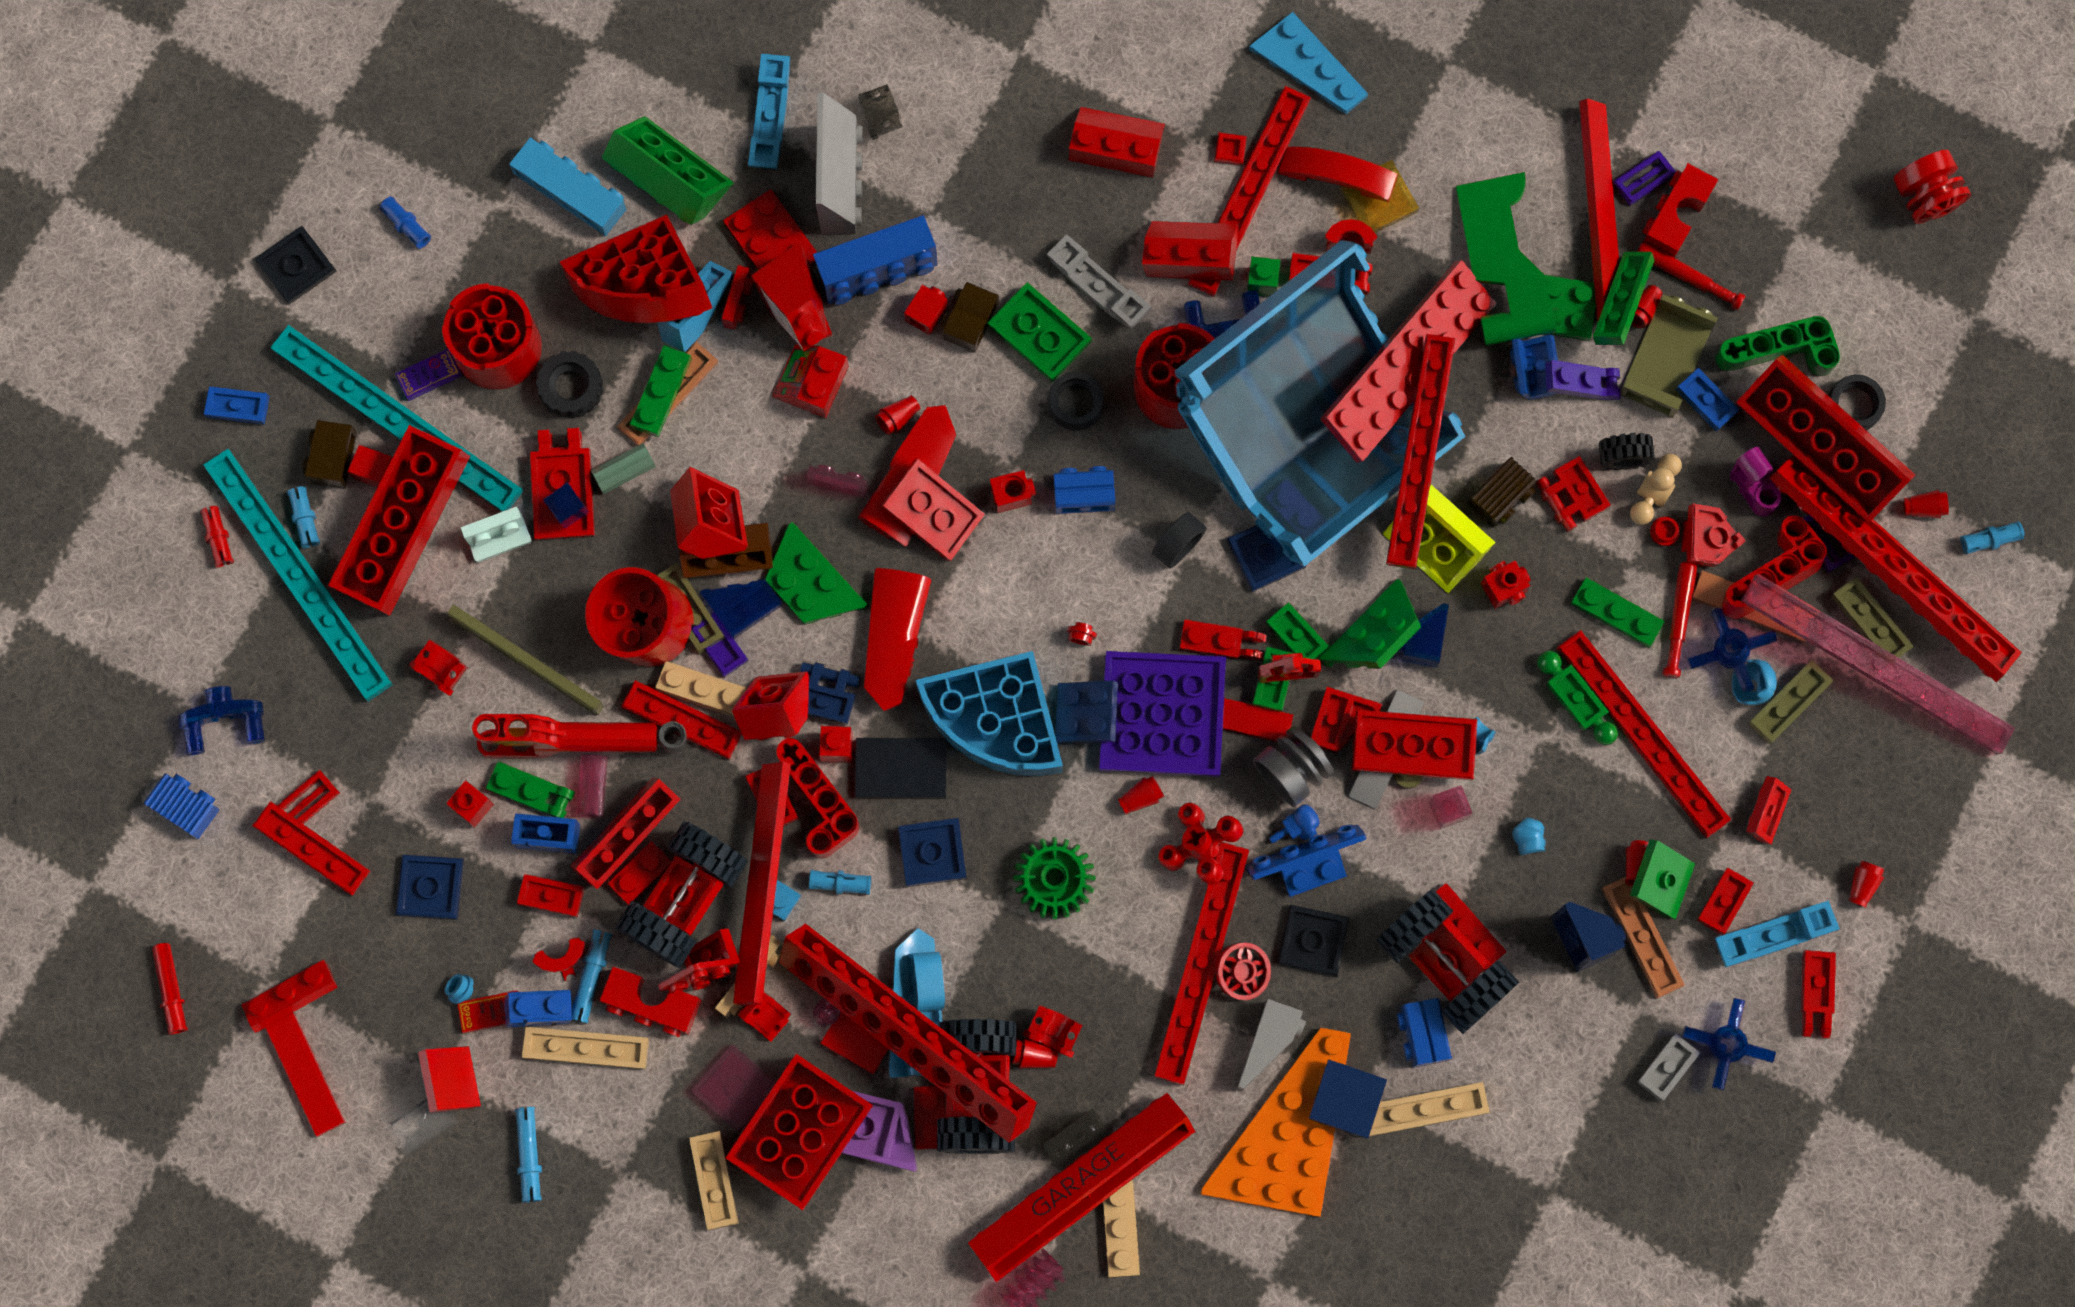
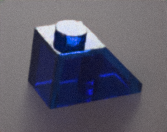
M1443 603L1419 619L1421 628L1397 651L1403 653L1402 662L1437 668L1441 658L1449 604Z

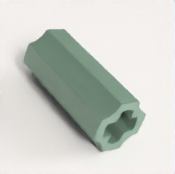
M644 443L598 466L591 470L602 493L606 494L656 466Z

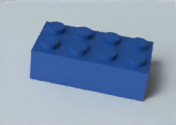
M924 215L813 254L816 272L828 304L835 302L836 305L850 301L852 299L851 296L861 292L863 295L872 294L879 290V286L890 283V285L900 284L909 275L915 273L919 276L926 275L932 272L935 266H938L936 245Z

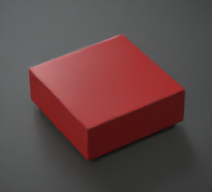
M1218 132L1214 162L1243 166L1247 136Z

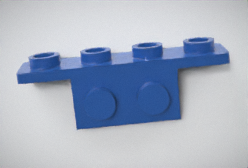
M1344 825L1334 833L1316 835L1310 838L1309 842L1301 845H1289L1282 848L1276 854L1258 856L1251 863L1245 865L1246 871L1252 880L1280 871L1286 891L1291 897L1347 877L1339 849L1366 840V835L1359 825Z

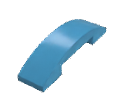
M761 54L758 76L759 89L754 132L750 144L749 167L778 169L788 98L790 56Z
M1828 900L1797 912L1717 937L1714 940L1726 968L1821 937L1840 928Z

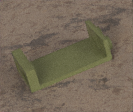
M1663 295L1621 388V396L1673 418L1682 403V396L1675 389L1693 373L1718 317L1713 316L1705 308H1694L1685 304V301L1677 296L1671 295L1668 297Z

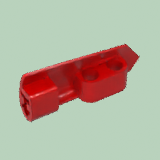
M946 405L926 407L890 463V470L858 516L862 523L888 539H895L904 547L908 546L913 533L882 509L880 505L914 459H919L939 476L957 436Z
M877 567L874 572L864 689L885 712L902 704L904 692L906 693L907 679L911 675L915 648L918 647L919 638L917 637L931 579L916 573Z

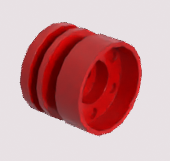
M1940 150L1926 155L1901 169L1893 178L1902 197L1916 195L1906 205L1909 211H1914L1912 218L1916 224L1938 219L1951 213L1965 203L1972 195L1967 186L1962 187L1965 183L1962 176L1949 178L1958 169L1949 150Z

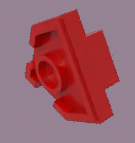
M1695 503L1688 506V520L1682 523V552L1687 553V563L1715 567L1746 542L1739 532L1736 533L1727 522V516L1720 508Z
M1302 653L1273 655L1271 663L1260 665L1258 679L1261 683L1318 678L1321 672V663L1317 659L1303 658Z

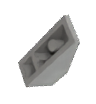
M1270 999L1266 1001L1237 1086L1238 1090L1243 1091L1292 1043L1294 1037H1301L1306 1023L1305 1020L1301 1019L1303 1011Z

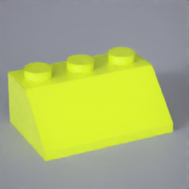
M1431 485L1417 566L1449 594L1496 542ZM1393 522L1383 533L1388 540L1391 537Z

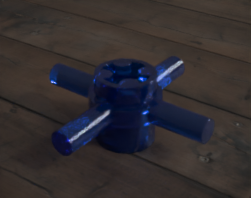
M1716 608L1710 612L1720 635L1715 642L1714 650L1687 658L1688 665L1692 670L1718 661L1723 667L1734 669L1742 691L1749 692L1754 689L1745 666L1750 652L1753 649L1777 642L1776 633L1772 630L1748 638L1740 629H1730L1722 608ZM1728 644H1732L1731 647L1735 651L1733 653H1729L1726 651L1725 646Z
M1733 998L1727 1025L1718 1028L1714 1033L1689 1026H1684L1682 1032L1683 1038L1710 1045L1711 1053L1718 1060L1712 1088L1724 1091L1730 1063L1740 1060L1743 1056L1746 1055L1773 1063L1776 1051L1748 1044L1746 1035L1739 1029L1745 1006V1000ZM1722 1037L1735 1039L1737 1044L1734 1045L1732 1053L1726 1052L1727 1045L1721 1043Z

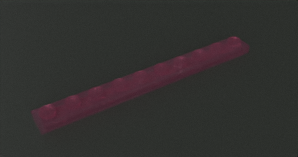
M1760 574L1754 576L1741 602L1996 755L2002 754L2015 730L2013 726Z

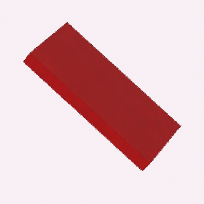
M1356 709L1351 771L1473 781L1478 719Z

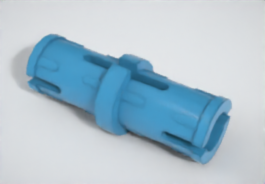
M300 486L297 487L299 499L294 488L288 490L287 494L294 513L291 516L292 522L297 525L301 548L305 549L310 547L308 535L313 546L319 545L320 540L318 539L314 519H316L315 512L310 508L307 489Z
M2019 521L2001 527L1989 526L1984 531L1961 536L1960 542L1966 555L1988 548L1995 550L2000 545L2023 540L2024 529Z
M838 870V873L810 871L809 889L836 891V894L852 892L870 895L871 875L846 874L843 870Z

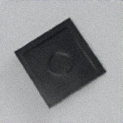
M300 226L255 258V261L289 305L337 272L303 226Z
M1290 904L1277 965L1338 977L1350 917Z

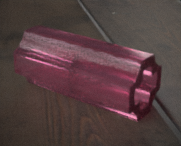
M599 754L581 755L577 816L604 817L608 756Z

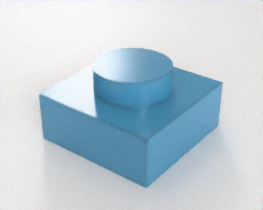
M777 880L773 914L786 921L801 898V894Z

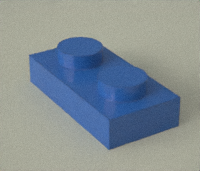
M1699 368L1675 389L1716 432L1739 411L1738 407Z
M209 386L204 415L206 418L265 425L270 396L267 393Z

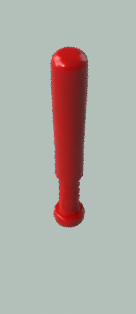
M1643 242L1637 252H1652L1654 267L1705 293L1706 291L1730 303L1732 305L1731 308L1734 310L1740 308L1746 297L1742 293L1736 294L1727 288H1723V286L1713 282L1712 278L1647 242Z
M1687 561L1681 562L1678 569L1669 640L1671 641L1667 667H1664L1662 672L1663 676L1675 679L1681 676V670L1678 666L1682 643L1685 642L1697 573L1696 564L1687 563Z

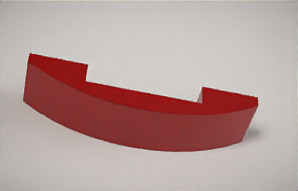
M1296 146L1287 147L1278 171L1281 175L1302 181L1312 178L1360 190L1361 196L1389 202L1398 177L1396 173L1357 157L1319 148Z

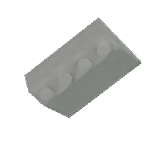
M817 93L816 208L821 234H856V225H862V207H857V198H862V180H857V170L863 169L862 153H857V143H863V126L857 125V118L854 113L825 93Z

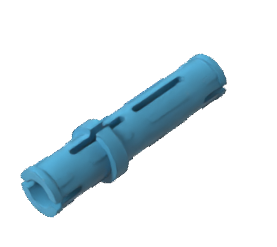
M593 929L587 956L584 955L582 962H585L572 1007V1020L575 1021L578 1020L580 1009H583L580 1022L583 1023L589 1022L588 1019L602 967H606L607 964L605 956L612 937L611 933L604 932L601 944H599L602 931Z
M524 1107L516 1108L520 1160L517 1175H521V1202L530 1203V1189L532 1190L533 1202L542 1201L539 1173H542V1166L538 1165L535 1107H527V1120L524 1118Z

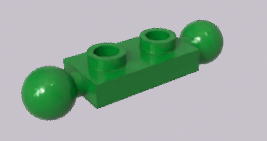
M1543 652L1538 657L1537 665L1541 672L1554 677L1546 684L1583 732L1592 726L1594 728V738L1599 744L1605 746L1613 744L1618 736L1617 728L1614 724L1604 722L1601 719L1608 714L1607 708L1572 664L1563 670L1561 668V658L1556 652Z

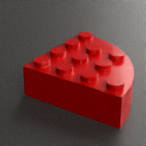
M667 214L559 261L568 283L578 299L590 309L609 318L630 323L668 322L698 316L707 310L713 309L703 282Z

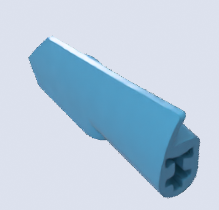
M917 928L895 949L893 991L939 1026V1022H942L941 1010L945 1006L941 956L939 952H935L934 938ZM890 1050V1078L923 1076Z

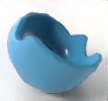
M1751 659L1747 660V664L1735 668L1732 677V690L1738 702L1744 705L1763 704L1773 696L1776 690V673L1769 662ZM1752 679L1757 682V690L1755 692L1749 691L1746 684Z

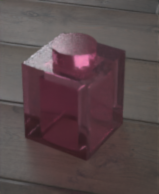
M1462 785L1435 794L1429 801L1439 829L1468 820L1473 814Z

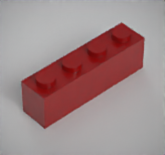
M652 777L570 867L591 887L598 890L681 799L659 778Z

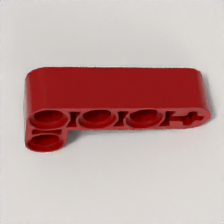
M1797 515L1784 519L1777 536V542L1784 553L1728 587L1722 602V610L1727 617L1740 619L1820 570L1827 550L1822 540L1805 519ZM1786 531H1795L1799 536H1790ZM1804 554H1813L1817 559H1808ZM1781 568H1787V569H1789L1793 574H1791V575L1784 574L1783 572H1781L1780 569H1781ZM1756 583H1763L1768 589H1760L1756 586Z
M786 738L777 746V757L779 762L791 764L790 777L824 820L812 829L806 838V845L810 853L816 858L824 859L831 856L858 834L859 822L855 813L803 745L796 739ZM790 748L791 751L796 750V756L801 763L798 767H796L791 757L785 758V751ZM807 771L817 774V779L812 784L801 782L802 775ZM831 795L835 798V803L832 807L823 808L819 805L821 797ZM845 818L852 820L853 827L851 830L841 832L837 829V824L840 820ZM818 837H826L829 840V844L824 850H816L813 848L814 840Z

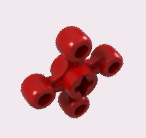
M1185 803L1178 811L1180 822L1187 827L1182 837V844L1178 846L1165 845L1159 851L1158 860L1167 870L1178 871L1184 866L1186 859L1196 858L1199 862L1196 868L1199 879L1208 885H1215L1221 881L1224 875L1222 866L1214 859L1219 851V843L1223 841L1232 843L1238 841L1243 835V826L1238 819L1227 815L1219 819L1215 828L1205 829L1203 826L1205 813L1202 808L1195 803Z

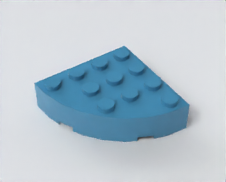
M1033 651L915 680L924 709L936 729L954 748L969 759L992 770L1012 775L1045 776L1063 773V764Z

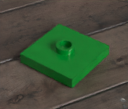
M1649 839L1630 896L1664 917L1676 920L1695 863L1660 841Z

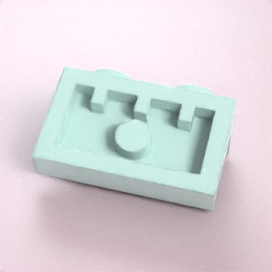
M517 506L460 527L477 563L532 542L524 518Z

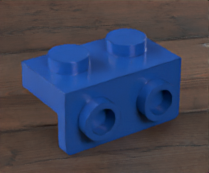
M1549 334L1525 341L1518 338L1513 339L1510 358L1517 370V376L1514 377L1517 392L1528 400L1559 394L1546 391L1545 363L1550 360L1558 361L1554 336Z

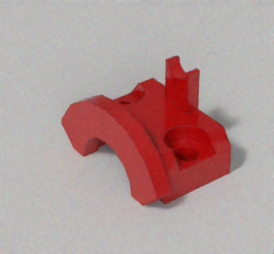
M1354 219L1341 220L1332 225L1325 234V239L1327 240L1326 252L1341 240H1349L1359 244L1366 254H1371L1373 242L1377 240V235L1370 226L1362 221Z
M430 639L415 660H412L409 664L412 669L431 680L438 686V689L449 696L452 695L454 686L468 669L467 665L460 661V658ZM429 652V656L426 658L425 653ZM453 672H456L455 678H452Z
M579 937L570 939L569 949L561 958H549L541 950L534 954L535 957L532 962L544 971L562 972L565 981L570 974L577 977L573 966L579 959L584 957L586 952L585 942Z
M765 991L763 992L762 1004L746 1005L738 1013L740 1018L753 1026L770 1042L788 1023V1018L792 1015Z
M1039 1005L1029 1029H1025L1022 1035L1072 1058L1074 1055L1072 1048L1083 1024L1058 1011L1056 1012ZM1037 1017L1043 1019L1042 1024L1036 1022ZM1069 1032H1073L1075 1034L1074 1039H1070L1068 1037Z

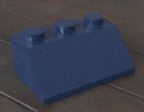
M1572 902L1564 904L1551 916L1577 972L1611 958L1625 947L1624 941L1626 936L1624 930L1619 923H1614L1612 917Z

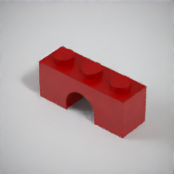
M1687 163L1683 172L1677 170L1669 184L1673 187L1672 192L1669 196L1664 193L1655 208L1660 211L1656 220L1650 217L1642 233L1647 235L1644 242L1661 249L1675 258L1692 228L1678 218L1676 209L1690 207L1701 212L1719 179Z
M614 966L612 967L599 1000L602 1004L607 1005L605 1011L620 1017L623 1016L624 1012L635 1016L634 1022L647 1027H651L652 1023L664 1026L662 1032L677 1038L680 1037L681 1033L689 1035L702 1002L699 997L683 991L671 994L669 990L666 999L661 1004L656 1006L646 1005L642 1002L640 995L645 981L643 977Z

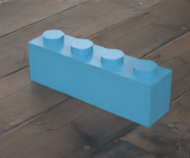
M530 137L509 164L514 175L604 236H607L627 210L623 201L624 197L617 190L611 187L607 190L600 185L601 182L596 176L590 172L582 173L576 169L578 166L566 156L560 158L554 154V149L542 140L538 143Z

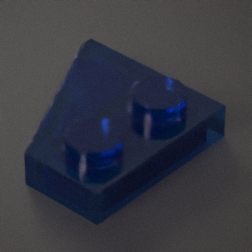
M765 579L751 581L744 585L738 583L727 585L726 588L713 590L707 588L700 591L702 597L733 639L783 606Z

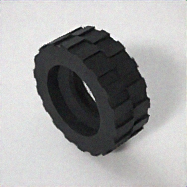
M562 351L560 354H554L550 356L549 360L544 361L541 370L539 369L537 373L538 380H536L539 397L544 406L551 413H556L559 417L573 419L577 416H585V413L591 412L594 406L598 405L600 396L603 395V379L595 362L592 359H588L587 355L583 353ZM569 371L580 374L585 383L582 393L571 399L560 396L556 391L558 377Z

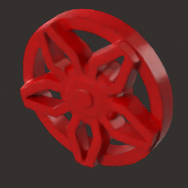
M1235 943L1227 947L1217 958L1216 979L1222 992L1229 997L1237 1000H1251L1262 994L1268 986L1271 977V965L1267 955L1260 947L1252 943ZM1238 949L1235 955L1236 959L1228 957L1231 952ZM1245 949V956H1246V957H1245V959H1242V953H1243V950ZM1251 950L1255 951L1262 961H1251ZM1230 961L1232 963L1231 968H1228L1224 962ZM1255 965H1263V968L1257 970ZM1223 970L1227 973H1231V975L1227 976L1225 980L1223 978ZM1264 973L1262 982L1257 988L1255 977ZM1233 979L1235 981L1234 985L1228 988L1230 981ZM1248 983L1251 985L1252 992L1247 987ZM1240 985H1241V989H1242L1247 995H1238V994L1234 993L1233 991H1235V990H1237L1238 988H1240Z

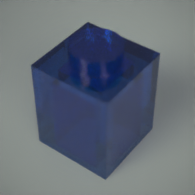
M568 482L543 499L565 529L589 512Z

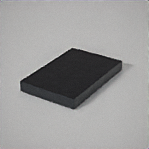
M856 738L855 798L946 799L947 739Z

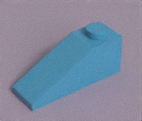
M709 261L698 275L703 282L713 309L707 310L698 316L668 322H657L661 340L684 353L704 332L734 277L732 271L712 261Z

